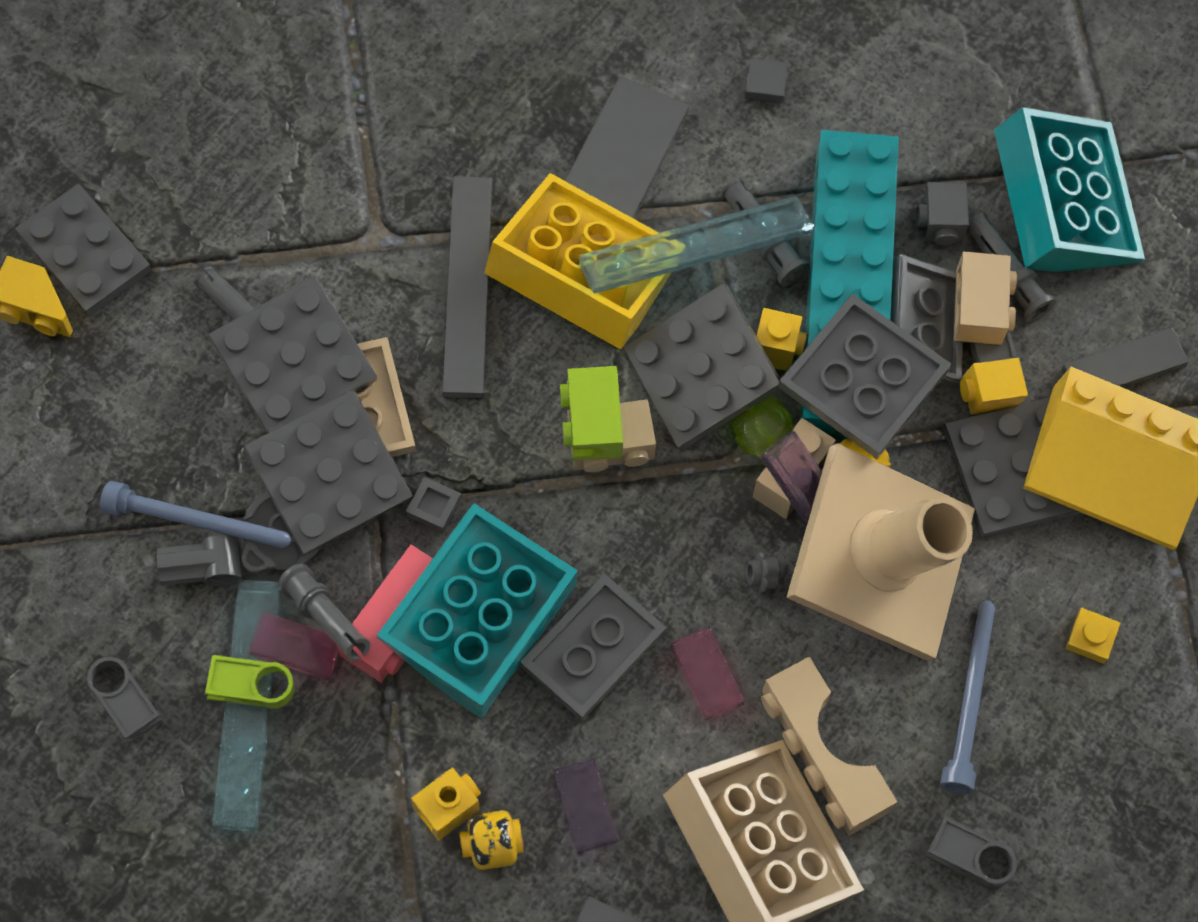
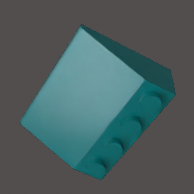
M1022 107L994 129L1025 268L1062 272L1135 264L1145 260L1111 122Z
M473 503L376 637L445 695L482 719L520 666V661L530 652L576 587L578 570Z

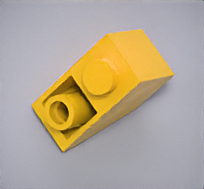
M7 256L0 270V319L11 324H18L20 321L33 325L37 331L48 336H56L58 333L70 337L73 329L45 268Z

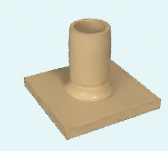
M837 443L830 446L786 598L926 661L936 659L962 556L968 550L972 541L971 522L975 508Z

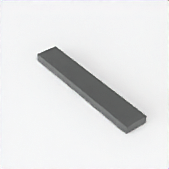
M453 176L443 397L483 399L489 278L484 272L490 253L492 178Z

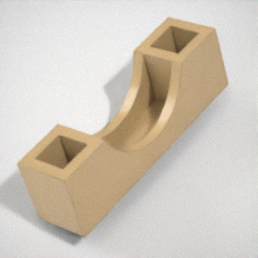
M810 656L766 679L762 690L764 695L761 696L762 704L768 715L772 719L777 717L785 729L782 736L793 755L799 753L807 768L804 769V773L811 787L816 792L821 790L829 804L826 805V811L833 824L838 829L843 827L847 835L850 836L890 814L898 802L876 765L855 766L847 764L834 757L823 744L818 730V716L827 704L831 691Z

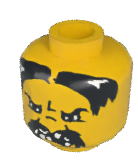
M502 810L473 815L467 822L468 831L459 832L463 858L472 857L473 865L478 870L511 866L516 862L517 854L524 853L519 819L512 820L511 815L507 811Z

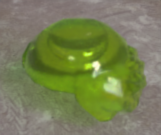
M770 395L735 417L732 427L734 429L733 434L736 436L735 442L739 444V448L745 453L762 458H770L776 454L792 432L794 423L793 417L785 407V404Z

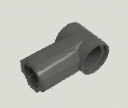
M216 535L205 538L202 544L157 548V569L161 586L205 582L207 585L220 587L241 582L242 570L239 538L231 535Z

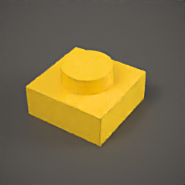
M1081 607L1065 649L1105 664L1109 658L1120 622Z

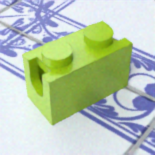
M617 366L567 369V384H560L561 409L569 408L570 422H562L564 447L572 446L573 461L622 458L623 433Z

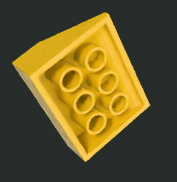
M550 173L493 240L484 274L621 350L644 319L686 247Z
M1070 367L1052 389L1023 489L1174 551L1179 544L1198 497V419L1079 369Z

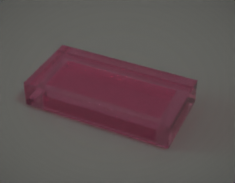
M262 612L248 654L329 680L339 648L325 632Z
M710 627L671 643L673 653L705 721L744 705L745 700Z

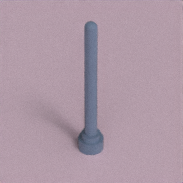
M109 481L101 494V511L115 516L130 514L131 511L279 548L287 547L291 541L290 535L287 532L138 496L134 490L130 489L129 485L115 481Z
M988 600L982 601L978 607L953 760H949L948 765L942 769L940 781L942 789L958 794L973 793L976 781V773L973 771V764L970 763L995 613L994 604Z

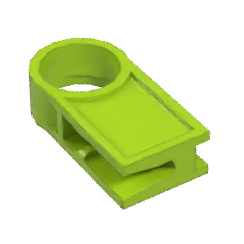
M212 655L205 690L208 700L274 709L286 705L292 699L295 692V683L290 670L283 664ZM273 672L283 674L287 677L289 685L282 696L268 699L259 694L257 685L264 675Z

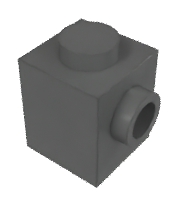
M927 183L922 204H918L916 215L917 227H923L924 242H935L941 246L963 243L969 226L967 183Z

